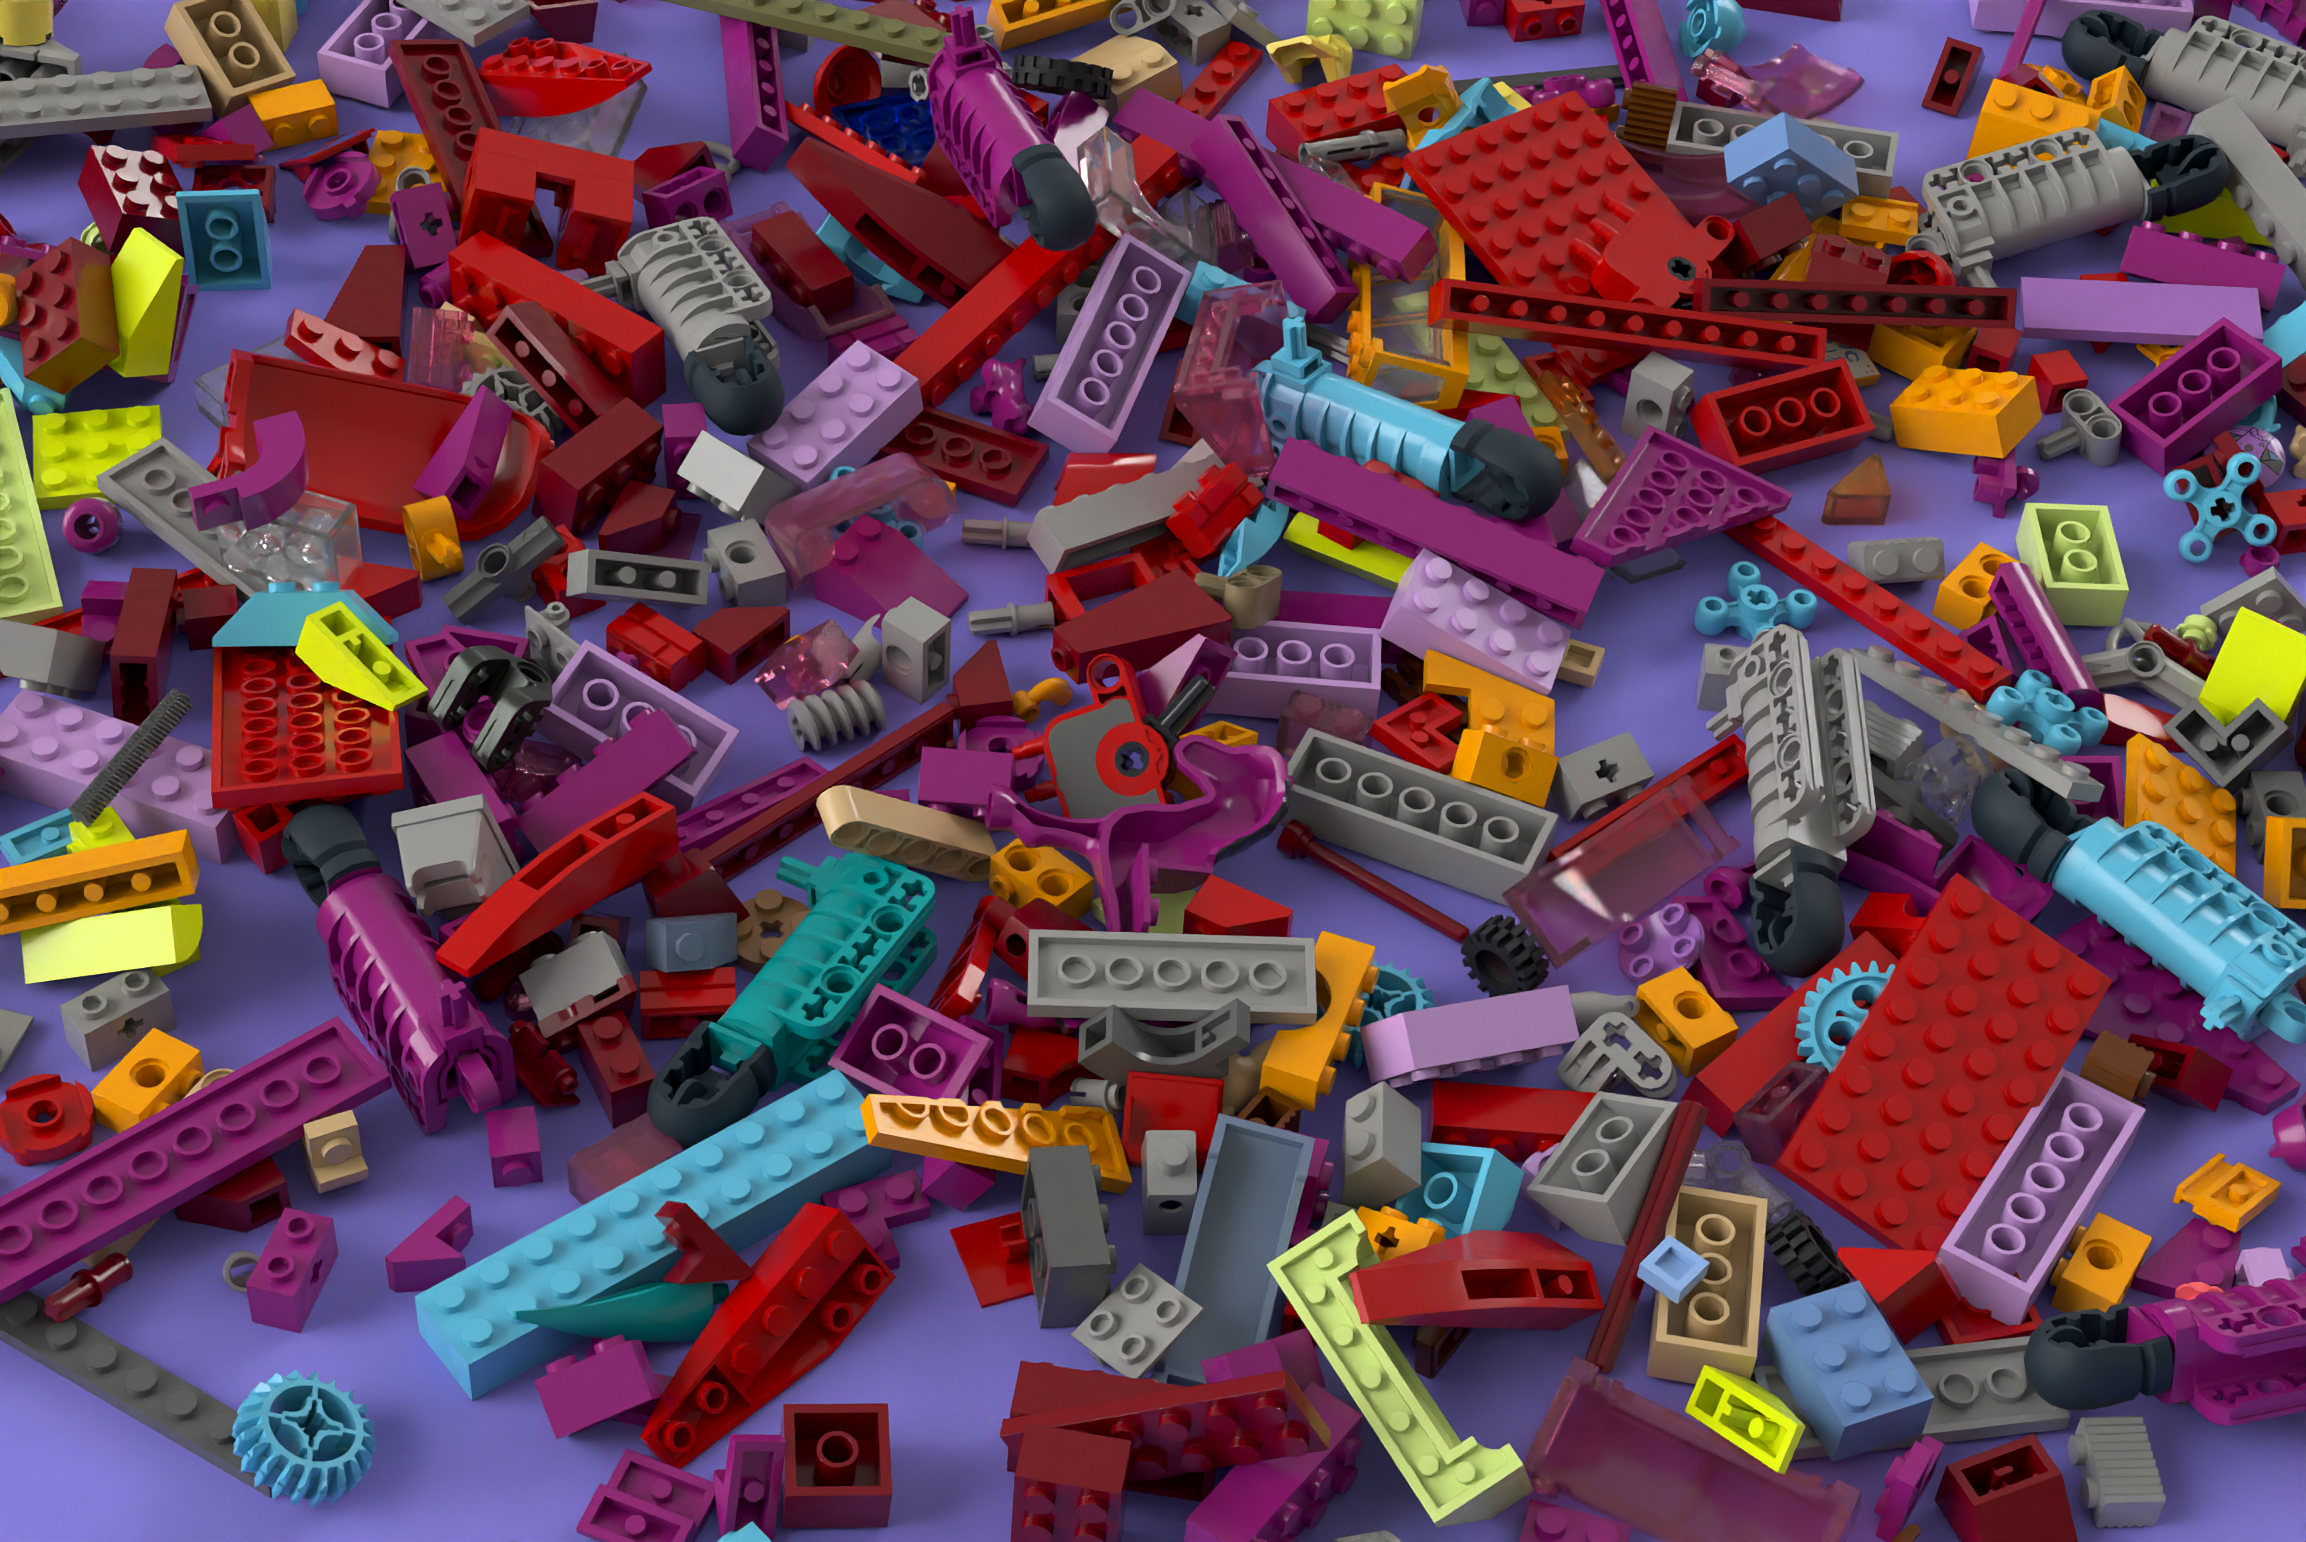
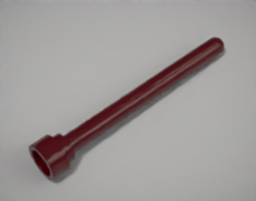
M1293 819L1283 829L1277 842V850L1290 858L1295 859L1298 856L1301 859L1308 857L1457 943H1463L1465 938L1470 935V931L1466 926L1318 843L1316 836L1311 833V828L1300 821Z

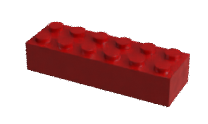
M482 230L448 253L452 305L475 317L486 332L506 305L536 301L624 398L628 397L640 408L644 409L666 392L663 328Z

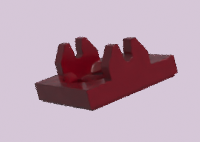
M205 165L203 168L195 169L192 191L223 190L230 186H238L243 188L242 190L259 189L267 223H275V166Z

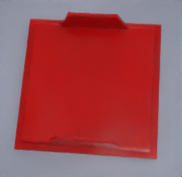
M1128 1070L1121 1141L1127 1165L1142 1167L1141 1147L1146 1131L1191 1130L1196 1133L1197 1173H1203L1218 1114L1222 1113L1225 1080Z

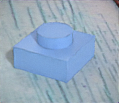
M1668 1235L1639 1264L1637 1277L1678 1304L1707 1275L1710 1262Z

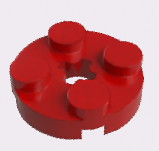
M39 1074L22 1079L5 1091L6 1099L0 1104V1146L5 1152L13 1155L17 1164L29 1167L39 1162L58 1160L74 1152L82 1151L91 1144L96 1115L92 1097L83 1084L76 1080L75 1085L69 1082H62L60 1075ZM42 1113H47L50 1118H53L45 1123H36L38 1122V1115Z

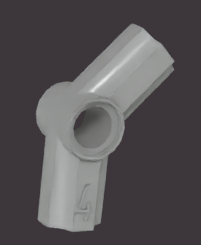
M2139 641L2128 648L2080 656L2099 691L2129 686L2145 689L2177 711L2182 710L2194 697L2198 699L2206 683L2166 657L2162 648L2151 641ZM2136 657L2146 659L2151 664L2152 671L2142 672L2134 666L2132 659Z

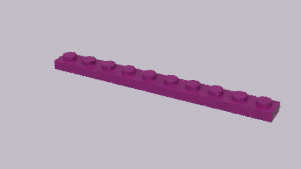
M805 756L678 815L679 848L682 854L692 848H699L702 851L829 771ZM645 875L629 883L623 889L614 892L606 898L614 894H617L627 888L635 886L636 884L641 882ZM473 912L438 927L439 943L443 945Z

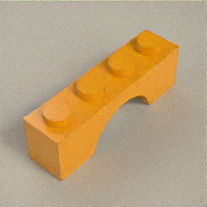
M1322 930L1315 945L1316 1002L1324 1016L1315 1025L1295 1030H1277L1262 1064L1259 1091L1263 1087L1268 1086L1300 1104L1301 1109L1314 1112L1321 1094L1325 1096L1330 1095L1337 1069L1333 1068L1336 1060L1341 1062L1345 1060L1351 1041V1034H1348L1350 1026L1358 1028L1366 1004V1001L1362 1000L1364 993L1372 995L1377 984L1380 968L1373 966L1376 946Z

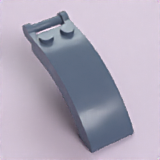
M1221 1113L1218 1114L1174 1287L1204 1308L1205 1312L1154 1364L1152 1379L1162 1383L1187 1387L1207 1384L1200 1361L1266 1340L1279 1287L1267 1264L1288 1250L1308 1174L1315 1138Z

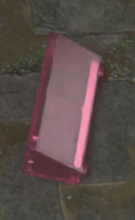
M1282 279L1203 291L1173 391L1179 411L1225 465L1231 462L1237 463L1242 471L1252 478L1262 477L1270 473L1278 460L1271 442L1260 392L1261 385L1258 371L1250 372L1248 378L1246 376L1252 368L1264 360H1271V356L1284 347L1282 321L1287 317L1290 318ZM1261 373V377L1264 380L1265 375Z
M1577 1356L1574 1357L1523 1462L1527 1475L1531 1479L1532 1488L1535 1491L1552 1499H1556L1558 1494L1561 1493L1619 1522L1632 1525L1631 1528L1660 1542H1846L1861 1511L1860 1490L1839 1480L1836 1481L1835 1485L1828 1484L1826 1489H1824L1822 1486L1823 1477L1814 1473L1812 1476H1809L1788 1466L1785 1474L1778 1473L1714 1430L1625 1389L1622 1382L1613 1379L1609 1387L1611 1381L1597 1374L1598 1366Z

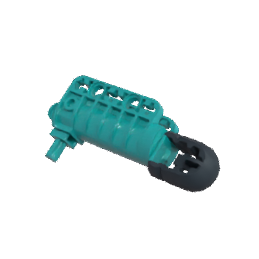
M857 852L847 853L839 861L837 858L828 855L818 868L793 857L784 856L780 861V868L776 872V879L807 891L808 909H811V911L717 1023L703 1020L689 1035L687 1042L678 1048L657 1073L650 1085L647 1102V1114L657 1136L676 1148L686 1150L747 1117L758 1104V1099L762 1098L768 1091L777 1092L785 1080L803 1087L831 1072L833 1069L828 1065V1062L840 1044V1041H836L831 1036L835 1035L838 1031H848L860 1011V1006L864 1005L877 982L907 996L937 957V937L933 931L923 926L933 914V908L936 904L935 885L931 879L909 870L907 865ZM917 892H918V893H922V894H923V897L920 896V895H916ZM906 895L913 897L908 903V910L905 908L907 905ZM919 944H923V945L925 946V948H923V947H917V946H918ZM909 947H912L915 950L911 953L910 961H908ZM889 970H897L904 973L901 979L894 981L882 978V975ZM827 1053L829 1055L827 1058V1070L818 1069L825 1062ZM713 1065L734 1075L728 1080V1076L712 1070L710 1067ZM810 1067L815 1068V1069H818V1070L816 1071V1073H815V1072H811Z

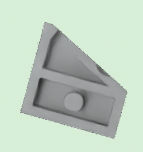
M1209 0L1230 23L1265 47L1270 43L1283 41V39L1257 19L1259 14L1248 6V2L1245 0Z

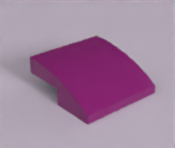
M626 1448L607 1485L599 1484L576 1527V1531L599 1542H694L716 1506L714 1482Z

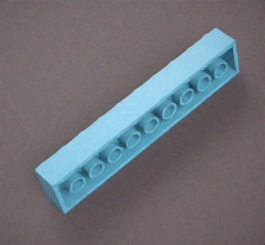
M836 1068L416 1295L415 1303L419 1333L470 1399L474 1401L587 1338V1336L552 1330L515 1319L513 1311L576 1304L631 1289L644 1283L664 1281L663 1279L666 1274L686 1253L677 1249L664 1237L662 1232L666 1227L654 1216L666 1201L687 1203L737 1254L787 1226L807 1202L822 1205L823 1193L864 1183L892 1167L893 1150L868 1145L860 1105L865 1099Z

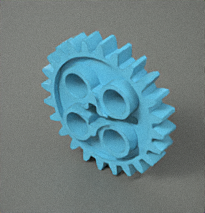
M1871 961L1868 972L1862 973L1858 964L1852 962L1849 976H1846L1840 969L1835 968L1831 977L1832 983L1820 977L1816 986L1818 993L1813 991L1806 993L1804 1001L1806 1007H1800L1797 1020L1801 1023L1796 1026L1795 1038L1803 1040L1798 1045L1797 1054L1799 1056H1810L1806 1060L1805 1072L1820 1071L1816 1083L1818 1087L1824 1084L1846 1046L1834 1044L1830 1038L1842 1036L1849 1041L1851 1040L1869 1011L1858 1008L1854 1002L1865 1000L1873 1004L1895 969V964H1891L1884 974L1879 973L1876 961ZM1840 1013V1014H1843L1844 1016H1837V1017H1836V1014Z

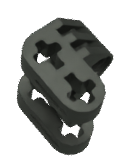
M493 645L472 646L456 656L429 702L427 714L442 729L446 731L454 730L463 724L465 714L469 709L476 706L480 697L488 696L495 705V708L473 745L472 756L487 771L496 772L511 762L526 737H532L536 730L535 722L542 720L544 708L549 707L553 701L552 683L550 676L531 662Z

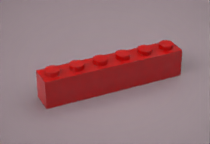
M1866 930L1693 1078L1681 1101L1690 1100L1702 1104L1708 1111L1705 1124L1721 1139L1735 1127L1740 1131L1745 1130L1760 1114L1761 1110L1758 1108L1766 1101L1772 1106L1789 1089L1790 1085L1787 1082L1795 1077L1801 1081L1810 1073L1804 1070L1806 1060L1810 1056H1799L1797 1054L1798 1045L1803 1040L1795 1038L1797 1024L1801 1023L1797 1020L1800 1007H1806L1804 1003L1806 993L1808 991L1818 993L1816 990L1818 979L1821 977L1832 983L1831 977L1835 968L1840 969L1846 976H1849L1852 962H1856L1862 973L1868 972L1871 961H1876L1879 973L1885 974L1891 964H1895V966L1898 964L1899 959ZM1865 1000L1854 1002L1858 1008L1863 1010H1869L1872 1006L1870 1002ZM1838 1013V1014H1836V1017H1837V1016H1844V1015ZM1842 1036L1830 1038L1834 1044L1839 1046L1846 1039Z

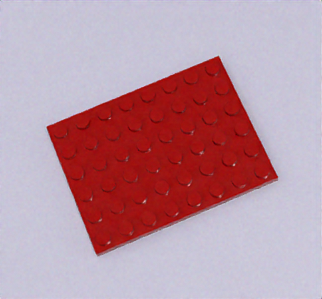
M1575 90L1406 154L1401 163L1403 169L1502 286L1605 299L1591 284L1590 275L1594 267L1578 257L1576 252L1569 248V244L1574 238H1578L1582 242L1588 243L1600 253L1604 251L1608 243L1596 236L1595 232L1589 229L1588 225L1593 218H1597L1619 232L1627 224L1608 209L1607 205L1612 198L1626 203L1637 212L1645 206L1662 207L1694 229ZM1722 260L1712 270V278L1738 279ZM1549 343L1563 361L1573 369L1586 388L1607 380L1611 373L1616 371L1622 373L1625 367L1633 366L1634 363L1642 361L1647 357L1644 355Z

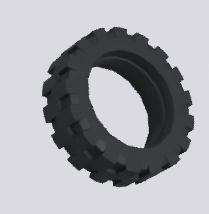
M1018 55L1014 59L1012 82L1015 87L1060 96H1065L1069 91L1085 93L1091 99L1107 100L1110 99L1114 70L1079 61Z

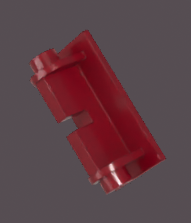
M522 1019L515 1021L509 1028L511 1036L508 1041L513 1049L516 1078L530 1093L531 1098L541 1105L542 1108L578 1105L581 1100L573 1093L579 1086L577 1072L569 1066L556 1050H548L543 1059L550 1043L532 1022H525Z

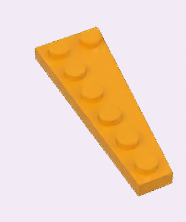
M868 1094L860 1105L868 1145L1025 1175L1029 1148L1088 1145L1091 1164H1098L1100 1167L1101 1190L1123 1194L1132 1184L1114 1115L1106 1112L1103 1107L1063 1105L1059 1111L1042 1110L1040 1104L1024 1103L1020 1109L1003 1108L1001 1101H985L981 1107L967 1106L961 1099H930L927 1097Z

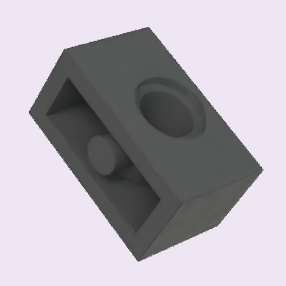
M2249 771L2244 787L2240 788L2237 792L2236 808L2239 814H2243L2246 823V841L2248 846H2253L2259 865H2264L2266 816L2306 818V785L2301 772Z

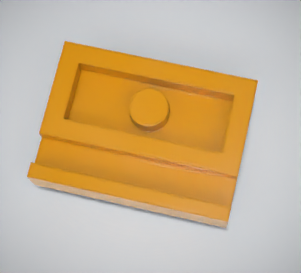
M1859 195L1840 207L1839 236L1906 246L1907 240L1918 234V203Z
M2219 1152L2177 1186L2172 1202L2179 1205L2186 1201L2194 1205L2192 1212L2206 1218L2211 1225H2219L2236 1233L2277 1199L2282 1183L2240 1162L2232 1166L2224 1162L2226 1155Z

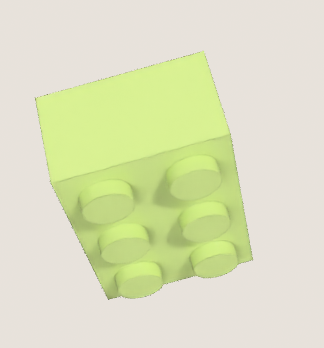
M1309 0L1305 35H1313L1317 38L1329 34H1339L1345 37L1354 49L1410 60L1420 37L1424 0Z
M2026 503L2015 538L2020 561L2032 568L2062 624L2116 627L2123 612L2129 587L2108 506Z

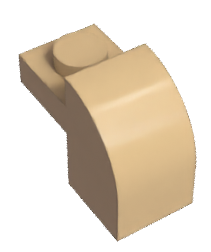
M352 1109L303 1124L305 1136L299 1139L300 1151L318 1194L368 1179V1168L362 1155L358 1123Z

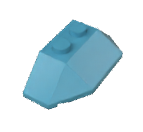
M337 581L312 582L313 590H296L295 582L268 583V590L254 593L212 637V647L297 646L306 616L338 601H342L384 645L398 642V632L353 589L340 590V584Z

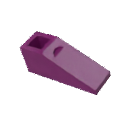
M481 385L412 489L426 500L445 495L451 505L454 517L468 522L491 488L513 409L488 387Z

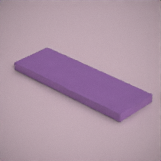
M2021 277L2019 289L2023 338L2185 346L2222 317H2225L2263 344L2264 341L2258 288Z

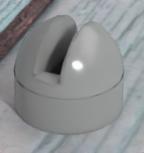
M246 1250L231 1254L223 1266V1277L226 1283L235 1291L247 1292L246 1284L253 1271L231 1277L230 1269L253 1262L256 1266L260 1257Z

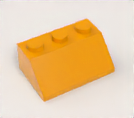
M1994 78L1982 106L1966 160L2076 127L2088 128L2097 134L2102 111ZM2080 145L2082 148L2087 147V145ZM2047 152L2035 155L2041 161H2051L2055 158ZM2010 166V167H2011V169H2016L2017 166Z

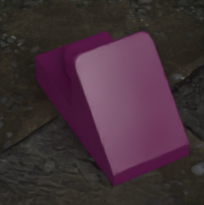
M89 580L81 594L80 601L84 614L81 636L106 642L102 662L110 663V651L129 582Z
M455 1195L385 1257L390 1289L396 1293L426 1291L466 1269L465 1258L459 1252L468 1245L471 1237L474 1235L470 1204Z
M730 1434L726 1469L714 1470L713 1474L720 1538L728 1532L739 1531L753 1521L772 1542L774 1541L786 1450V1441L781 1435Z

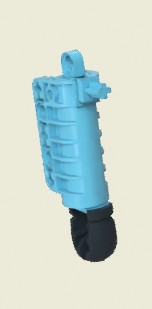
M1297 316L1295 319L1285 318L1282 321L1284 347L1273 354L1271 360L1260 362L1247 373V386L1251 393L1259 399L1262 451L1266 462L1271 466L1278 460L1288 437H1292L1297 440H1309L1318 445L1321 450L1337 457H1349L1360 466L1371 459L1384 462L1390 468L1412 479H1417L1423 482L1424 485L1439 492V500L1443 502L1451 496L1464 502H1475L1477 507L1511 520L1526 521L1535 519L1551 509L1560 497L1562 489L1561 464L1554 452L1545 444L1506 428L1498 427L1496 429L1494 424L1482 419L1474 418L1467 423L1452 419L1431 409L1423 408L1410 401L1397 398L1332 372V363L1322 360L1321 351L1307 346L1306 324L1303 317ZM1261 373L1265 375L1264 380L1261 377Z
M2014 767L1989 775L1974 792L1970 810L1973 828L1977 834L1996 851L2016 864H2027L2028 873L2040 882L2048 883L2052 881V888L2075 906H2085L2097 915V922L2104 928L2111 926L2125 937L2124 942L2132 949L2139 947L2151 956L2152 964L2160 970L2166 968L2180 978V986L2185 990L2190 991L2194 989L2206 999L2203 1002L2205 1006L2201 1009L2200 1014L2206 1018L2203 1026L2207 1030L2211 1031L2216 1027L2221 1030L2228 1026L2237 1033L2238 1038L2243 1042H2249L2270 1029L2289 1042L2295 1044L2306 1042V1005L2290 994L2297 979H2301L2306 974L2305 930L2161 824L2153 821H2142L2125 829L2110 817H2104L2099 821H2095L2087 814H2077L2076 806L2069 799L2064 798Z

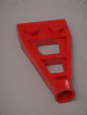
M987 895L979 901L973 914V921L968 927L927 1005L928 1008L956 1022L961 1015L971 1016L983 997L978 990L985 976L996 936L1001 933V930L984 919V915L992 902L999 897L997 895Z

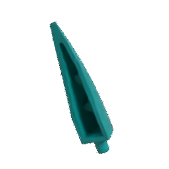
M666 1281L649 1282L581 1303L513 1311V1317L552 1330L593 1338L609 1339L622 1334L625 1341L688 1342L698 1339L712 1318L713 1304L723 1303L729 1296L730 1291L726 1283L677 1284Z

